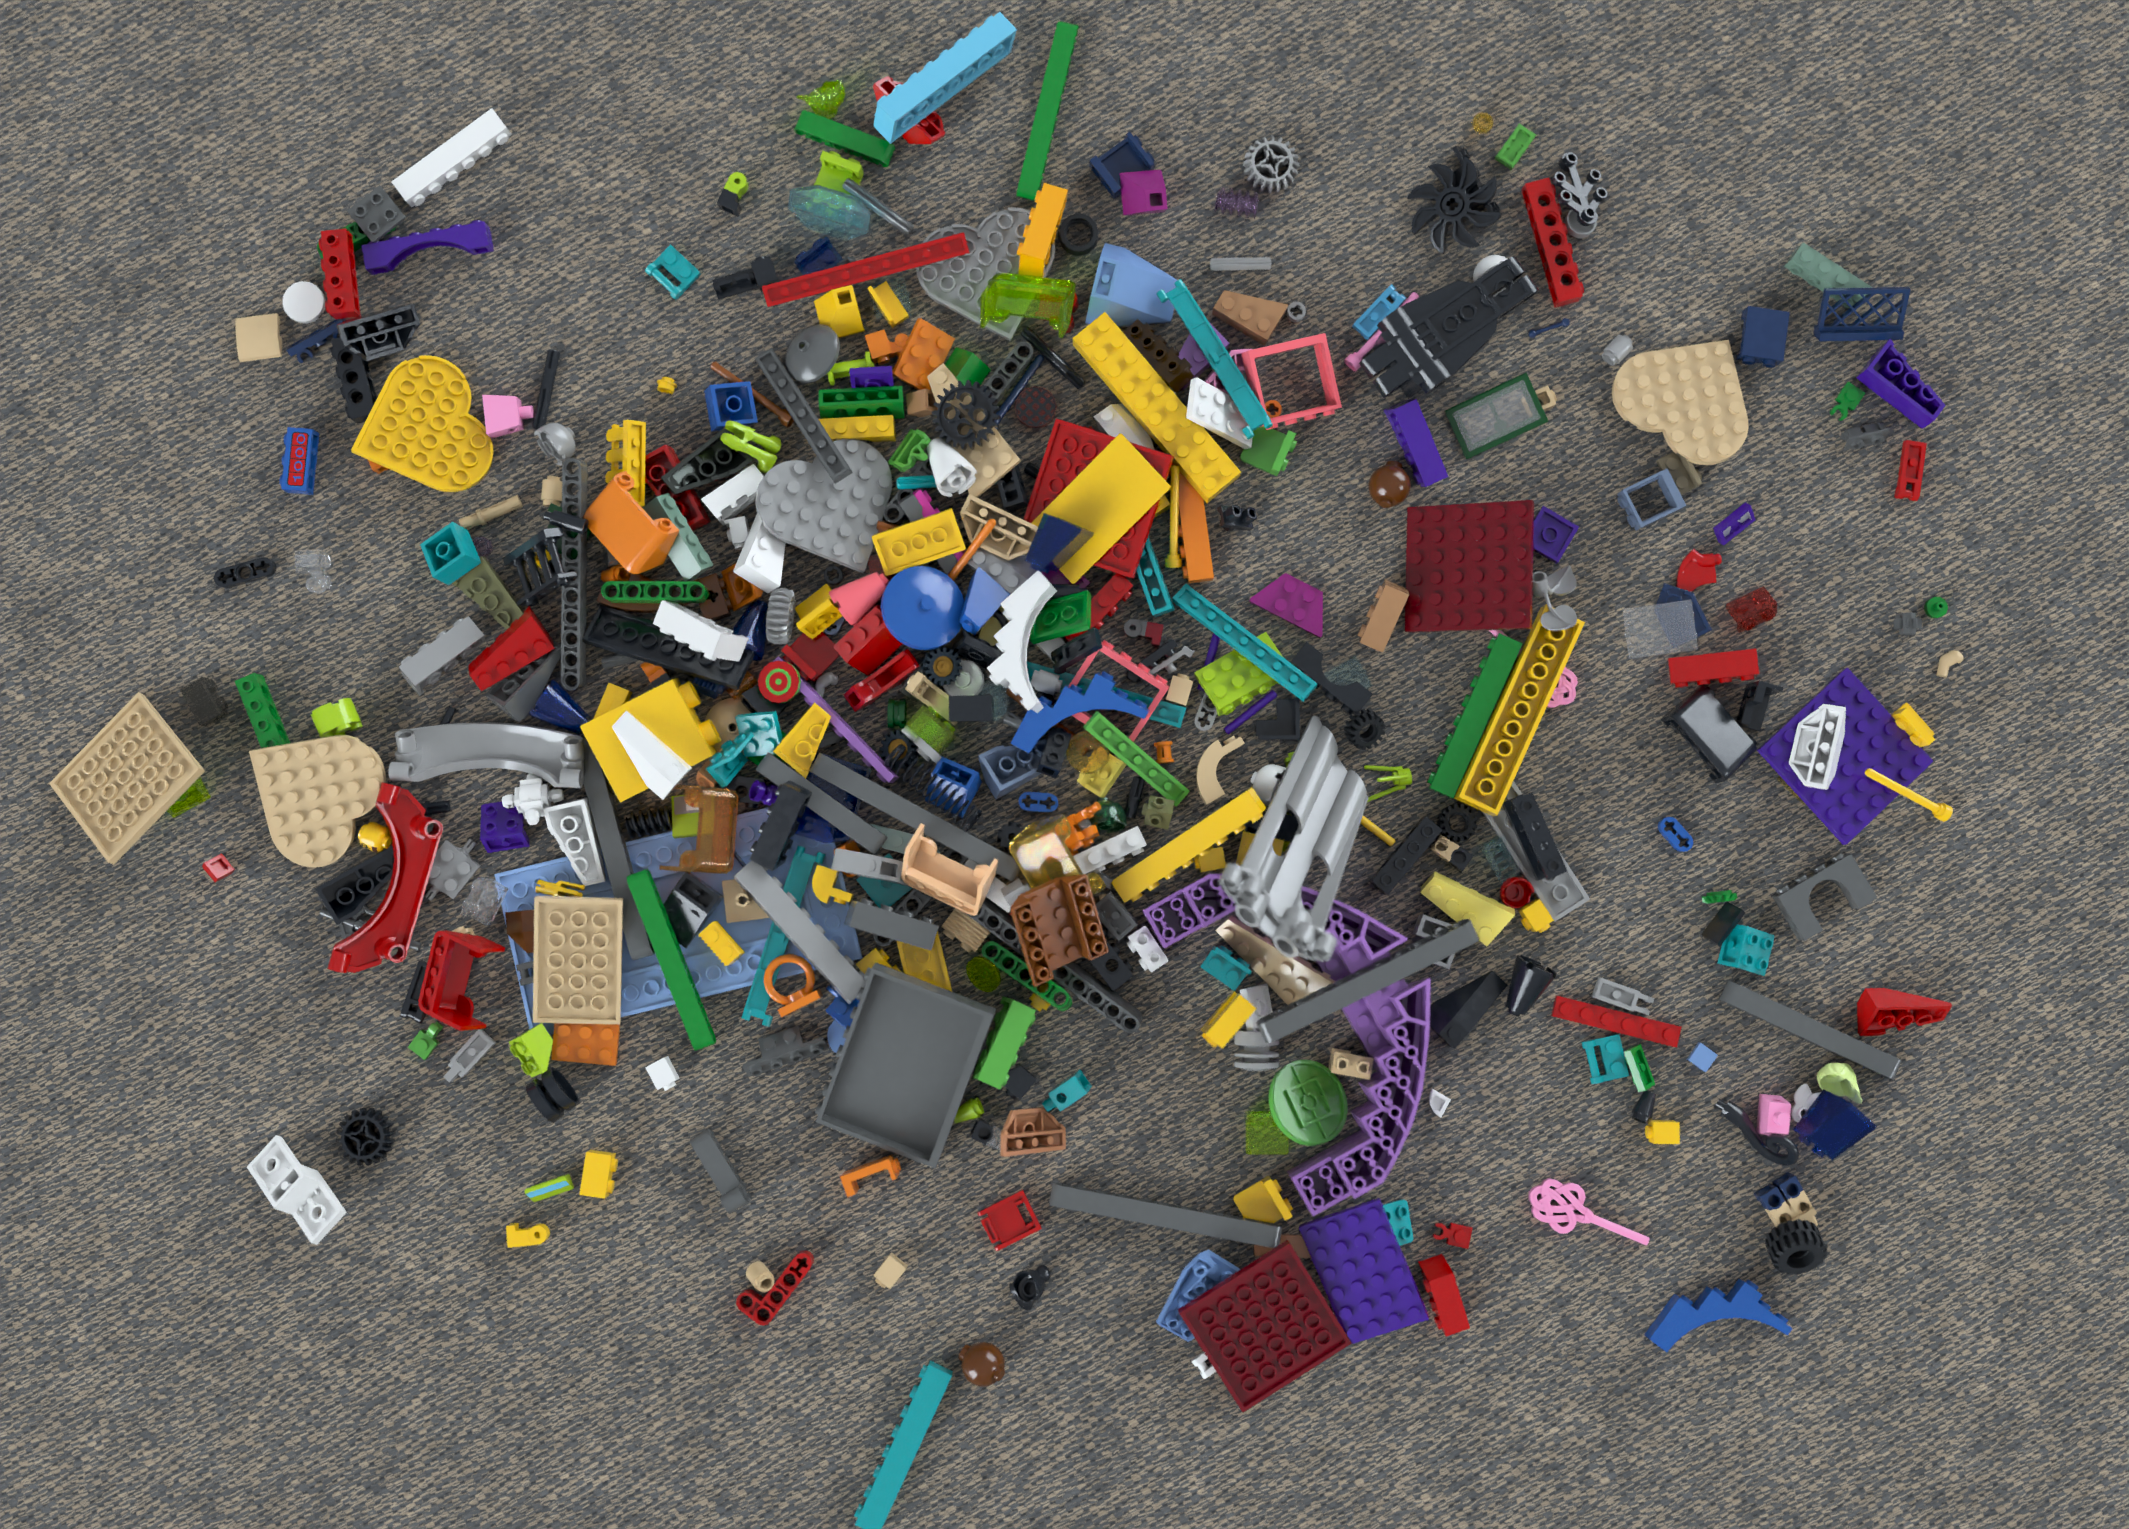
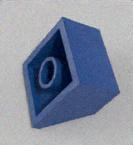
M750 381L709 385L704 390L711 432L724 429L725 423L728 420L736 421L745 426L758 423Z

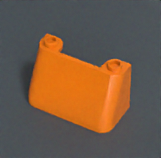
M623 471L612 478L588 507L583 519L588 520V528L625 570L632 574H640L664 564L680 530L669 519L658 518L653 520L628 493L633 489L635 482L626 471Z

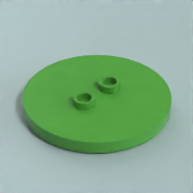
M1297 1060L1282 1067L1271 1082L1269 1089L1270 1111L1275 1123L1288 1138L1302 1145L1317 1146L1331 1141L1341 1132L1347 1118V1098L1341 1082L1326 1066L1312 1060Z

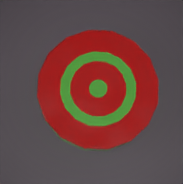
M778 660L770 662L763 667L759 674L758 685L760 692L766 699L771 702L784 703L789 702L797 695L800 690L801 679L799 672L792 664Z

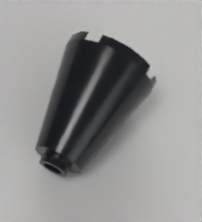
M1517 955L1505 1005L1509 1008L1508 1012L1517 1017L1520 1014L1525 1015L1555 979L1557 973L1548 966L1545 970V967L1534 959Z

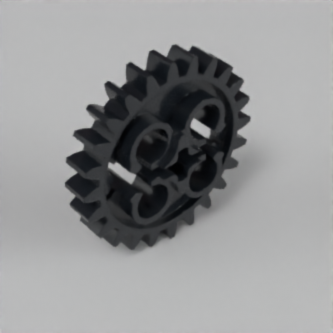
M960 380L958 381V387L951 383L950 391L945 388L943 389L944 397L941 395L937 396L941 400L940 403L933 404L938 408L937 411H932V414L937 416L932 422L939 424L935 431L942 432L939 437L941 439L947 438L945 443L948 445L953 442V447L956 449L960 444L963 450H966L967 445L973 450L975 443L982 447L981 440L984 439L989 442L990 440L987 435H995L992 428L999 427L995 420L1001 419V417L995 414V412L1001 409L998 406H994L998 400L991 398L994 393L992 391L986 392L987 387L985 385L980 387V383L975 381L973 386L970 380L966 381L965 386ZM967 395H971L972 400L970 404L963 405L959 403V405L968 412V416L982 427H987V429L979 430L977 438L976 431L971 428L966 435H962L961 429L963 426L969 425L973 427V425L964 418L965 415L960 409L951 403H946V401L954 400L956 396V399L963 402ZM955 409V417L948 419V412ZM980 411H984V419L977 421V414Z

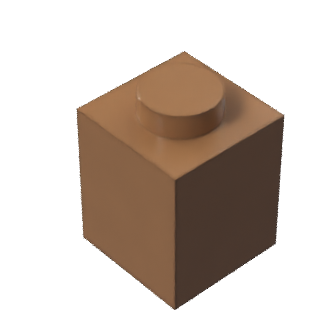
M922 389L906 394L908 415L925 417L932 415V411L938 410L933 405L936 403L932 390Z

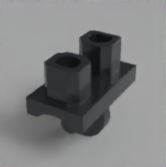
M1233 504L1231 506L1220 505L1217 507L1221 516L1220 525L1225 531H1233L1234 529L1250 531L1253 529L1252 522L1257 519L1255 508L1248 507L1243 509Z

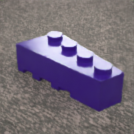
M1889 339L1878 348L1856 379L1923 429L1938 417L1946 405L1929 385L1923 383L1916 369L1913 370L1905 361L1907 358L1903 353H1898L1893 347L1895 344Z
M1407 399L1385 409L1384 412L1405 453L1406 462L1414 472L1412 476L1417 485L1420 484L1421 487H1427L1447 478L1448 474L1417 399Z

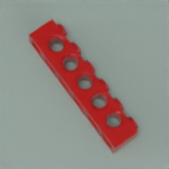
M1550 178L1526 183L1521 192L1554 307L1579 302L1583 297L1584 287L1582 282H1579L1577 276V263L1573 262L1572 259L1573 249L1571 243H1568L1566 238L1567 227L1565 223H1562L1560 217L1562 211L1560 204L1556 203L1555 186L1551 184ZM1538 200L1545 201L1547 206H1541ZM1544 220H1550L1552 222V226H1547L1544 223ZM1549 239L1556 240L1558 246H1553ZM1555 259H1561L1564 265H1558ZM1561 278L1567 279L1569 285L1562 284Z

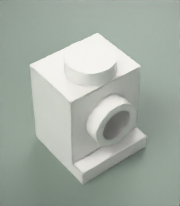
M745 516L724 520L725 525L730 527L727 530L729 542L733 543L735 550H741L750 531L748 519Z

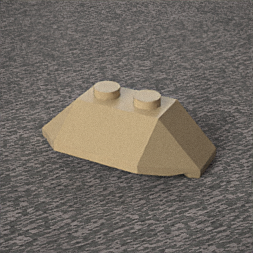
M970 494L960 511L970 543L974 541L989 519L996 521L995 527L980 545V548L1007 561L1035 551L1045 533L1044 529Z

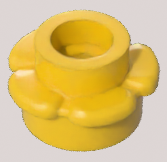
M662 377V379L657 380V390L660 392L673 394L674 389L677 388L672 378Z

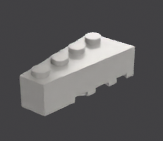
M469 616L465 619L461 618L453 624V628L439 633L436 636V640L431 644L426 643L418 650L419 652L413 657L408 656L402 660L399 669L404 679L421 696L425 692L422 688L427 684L434 685L440 680L439 677L443 671H450L458 664V658L465 659L486 641L485 635Z

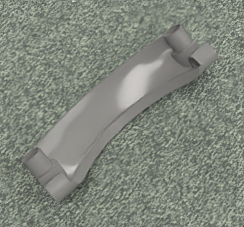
M494 722L443 724L397 731L395 733L397 751L395 752L396 762L390 763L388 771L391 781L420 782L455 771L500 768L522 771L538 776L554 787L582 788L585 772L583 762L585 755L581 736L548 728Z

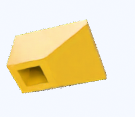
M852 285L833 289L814 301L819 323L833 329L838 338L865 332Z

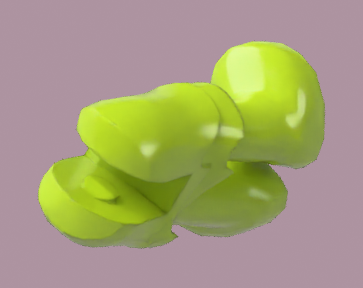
M726 421L725 428L734 433V435L722 433L720 440L731 449L741 451L757 459L758 470L762 473H767L777 460V456L774 454L778 453L781 448V439L773 435L770 437L763 436L754 432L756 429L736 421ZM752 441L762 446L764 450L759 449L747 442Z

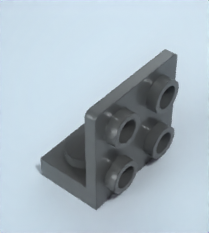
M380 185L347 210L373 243H376L406 219L389 194Z

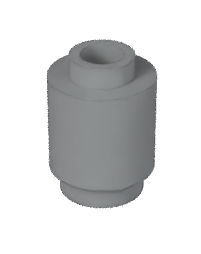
M1617 335L1604 348V353L1602 354L1604 361L1611 366L1619 364L1633 350L1632 340L1627 335Z
M1035 670L1031 685L1035 687L1034 690L1054 696L1055 692L1059 693L1062 680H1059L1060 675L1044 670Z

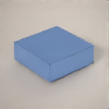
M1698 1042L1686 1060L1703 1072H1707L1718 1055Z

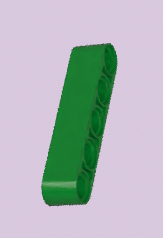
M805 110L801 111L794 129L800 136L806 135V138L816 142H825L824 145L837 150L843 149L845 153L858 158L861 156L864 160L877 165L880 163L882 167H888L896 148L886 140Z
M609 581L604 583L601 588L602 596L611 603H661L662 600L675 603H703L709 595L707 588L696 581ZM616 587L617 594L614 597H609V590ZM637 587V596L630 597V590ZM658 587L660 590L659 595L651 597V590ZM677 587L680 588V595L678 597H672L671 593L673 589ZM696 588H702V594L699 597H693V591Z
M990 941L983 945L982 955L990 964L1055 1009L1066 1011L1071 1007V996L1059 985L1049 980L1045 982L1049 985L1048 990L1044 993L1039 992L1042 984L1035 987L1031 978L1027 981L1022 980L1023 974L1029 972L1027 963L996 942ZM992 949L998 950L996 956L989 957V952ZM1010 960H1014V966L1010 969H1006V963ZM1059 996H1066L1063 1004L1056 1003Z

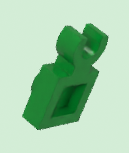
M1846 382L1835 398L1839 405L1834 406L1830 410V414L1833 415L1836 410H1839L1842 414L1839 420H1844L1848 415L1847 409L1850 411L1855 410L1865 392L1852 383Z

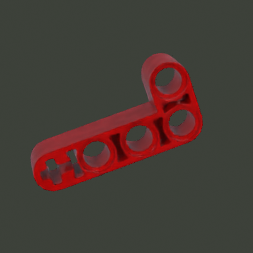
M807 1250L800 1251L764 1298L752 1289H746L741 1292L736 1300L737 1308L757 1324H768L814 1263L813 1254ZM807 1258V1264H804L800 1270L796 1269L801 1262L800 1259ZM785 1275H794L796 1282L793 1284L788 1283ZM774 1291L782 1294L783 1299L781 1301H776L773 1298L772 1293ZM745 1295L750 1296L752 1304H744L742 1297ZM759 1310H768L769 1318L761 1317Z

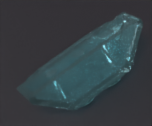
M820 185L790 190L788 210L794 213L808 229L846 241L868 233L871 213L858 197Z

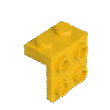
M1269 1175L1233 1197L1244 1218L1275 1223L1282 1218L1286 1221L1293 1217L1290 1213L1293 1210L1287 1198L1282 1199L1279 1194L1282 1191L1276 1179L1272 1181Z

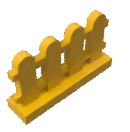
M623 420V427L613 424L612 429H609L606 433V439L608 442H612V447L606 453V461L611 463V471L606 473L605 480L609 483L616 474L626 471L635 482L633 489L628 493L641 507H644L646 422ZM620 441H623V448H619ZM619 462H623L622 469H619Z

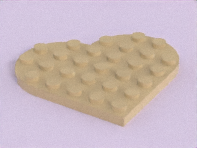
M1729 340L1640 353L1627 360L1620 367L1614 378L1612 399L1619 415L1625 421L1628 420L1637 426L1639 430L1654 433L1663 432L1664 438L1672 451L1688 459L1687 461L1699 465L1719 464L1736 454L1745 442L1748 433V417Z
M334 735L249 751L271 838L280 853L290 861L305 867H323L337 861L353 843L356 830L355 818L365 815L376 806L375 803L381 782L386 783V772L377 752L372 747H368L359 741L360 739L348 735Z

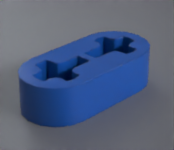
M1024 792L1018 800L1020 807L1025 811L1050 813L1058 807L1057 797L1050 793ZM1029 795L1031 800H1037V804H1030V807L1027 808L1025 803H1022V799H1026V796ZM1047 797H1051L1055 805H1052L1051 809H1047L1046 805L1040 804V801H1046Z
M1665 817L1658 822L1659 832L1675 850L1685 852L1692 848L1693 838L1675 818ZM1665 822H1672L1671 828L1675 832L1674 834L1670 830H1664L1666 827ZM1677 835L1681 839H1687V841L1685 842V844L1687 845L1686 847H1679L1678 844L1680 843V840L1676 837Z

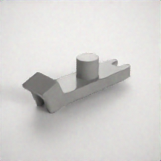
M1184 646L1182 650L1151 669L1148 673L1154 675L1165 668L1168 674H1171L1177 670L1173 662L1182 656L1190 659L1195 650L1192 651Z

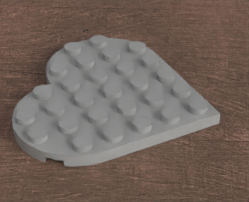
M1008 208L987 216L977 229L964 224H952V226L933 231L923 243L964 232L970 253L916 267L917 277L922 289L932 300L1011 341L1053 265L1055 242L1051 247L1048 264H1045L1042 282L1018 275L1020 255H1017V250L1020 242L1024 243L1025 237H1023L1025 226L1031 223V220H1029L1030 211L1023 208Z
M840 439L833 441L853 472L836 484L817 455L812 463L802 460H790L771 468L762 478L756 492V510L769 533L783 542L858 572H865L874 545L871 536L878 533L876 529L878 520L882 521L884 509L888 504L892 491L891 471L882 454L870 444L860 440Z

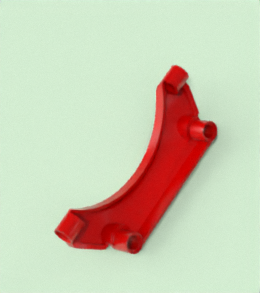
M381 782L375 803L388 826L393 844L394 864L389 888L374 915L359 930L334 945L327 968L329 970L340 973H356L380 965L382 959L400 963L407 956L443 832V826L440 821L425 817L426 810L407 789ZM430 823H433V830L428 833L427 827ZM397 947V953L391 956L392 949Z

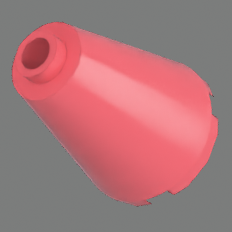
M874 572L832 589L829 595L832 601L837 603L838 610L851 626H855L880 600L889 580L884 573Z

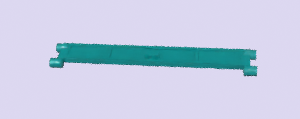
M1179 279L1174 283L1176 288L1167 293L1162 289L1156 295L1162 303L1169 300L1248 424L1242 431L1247 439H1251L1255 435L1253 433L1255 429L1262 425L1268 429L1273 423L1185 283Z
M797 845L783 891L785 893L790 892L797 900L795 904L800 908L814 862L823 864L826 854L817 852V856L804 853L805 847ZM773 921L741 1017L748 1021L751 1016L763 1019L762 1025L770 1027L773 1016L765 1014L771 997L766 992L764 986V973L772 960L785 954L789 938ZM781 965L773 973V986H775Z

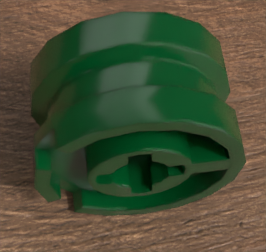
M889 699L887 710L888 728H894L895 726L904 728L907 716L906 699H900V701Z

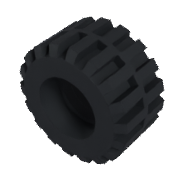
M1796 1219L1795 1221L1790 1220L1786 1223H1781L1771 1229V1232L1766 1235V1248L1773 1266L1780 1273H1787V1275L1808 1273L1810 1270L1818 1268V1265H1821L1827 1257V1248L1818 1227L1808 1220L1801 1221V1219Z

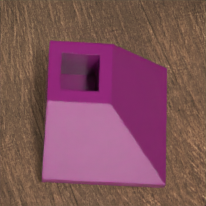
M1161 170L1119 173L1123 216L1163 213L1167 210L1166 187Z

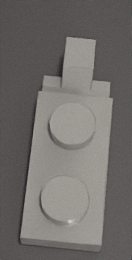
M478 1029L450 1059L451 1062L448 1065L451 1069L443 1077L449 1083L453 1082L458 1076L463 1078L489 1052L496 1042L484 1030Z

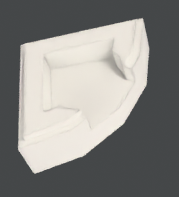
M1431 1088L1429 1103L1433 1112L1441 1118L1451 1099Z

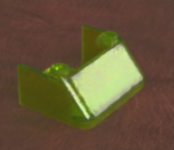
M997 273L981 295L980 328H985L989 320L995 323H1002L1010 315L1049 320V325L1053 329L1059 330V337L1063 338L1071 321L1076 284L1069 280Z

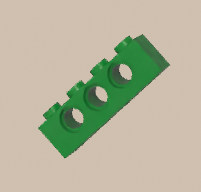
M903 386L819 390L820 418L893 415L894 419L905 418Z
M252 673L235 680L261 748L290 743L264 676Z

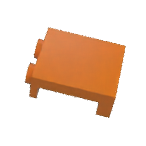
M893 1154L845 1171L840 1176L847 1197L853 1196L858 1192V1179L888 1169L891 1179H897L901 1170L898 1158H894Z

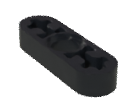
M262 557L217 570L214 574V582L219 587L232 588L271 577L275 574L277 567L273 560ZM264 563L270 565V567L267 568V572H265L264 570L256 571L254 568L264 567ZM248 567L251 572L250 576L243 579L240 575L241 570ZM223 574L227 576L235 575L236 579L233 577L226 579V583L221 581L224 577Z

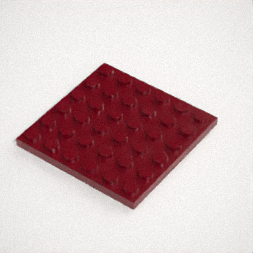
M1533 500L1407 507L1406 589L1409 591V597L1405 603V632L1532 629Z
M1288 1240L1177 1309L1242 1412L1247 1411L1352 1344Z

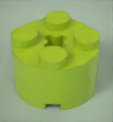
M351 698L339 699V703L332 704L330 702L312 711L311 717L320 738L346 735L345 732L348 730L356 731L363 727Z

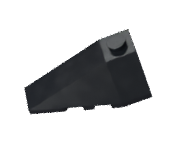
M393 846L313 887L336 925L355 916L392 877L394 864Z
M1490 971L1445 997L1436 1000L1430 1005L1429 1028L1448 1046L1455 1049L1508 985L1496 973Z

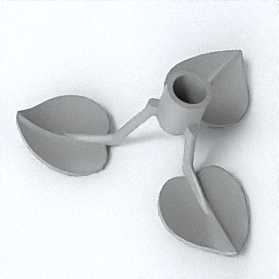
M1570 565L1548 577L1544 572L1533 573V594L1536 597H1545L1549 609L1548 612L1541 616L1540 620L1541 625L1547 630H1565L1573 627L1577 622V615L1573 608L1567 605H1560L1553 609L1548 594L1552 595L1553 593L1563 596L1575 590L1577 582Z

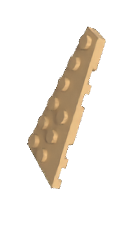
M1232 915L1215 930L1245 962L1250 964V967L1287 1005L1336 982L1330 978L1331 975L1314 969L1311 963L1298 955L1295 958L1283 955L1271 943L1272 940L1266 936L1263 938L1256 934L1253 928Z

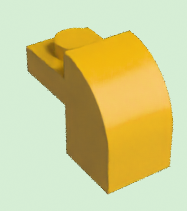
M821 865L816 866L812 879V888L819 900L829 904L832 896L834 897V902L845 905L846 901L851 902V899L853 900L854 894L834 888L839 871Z

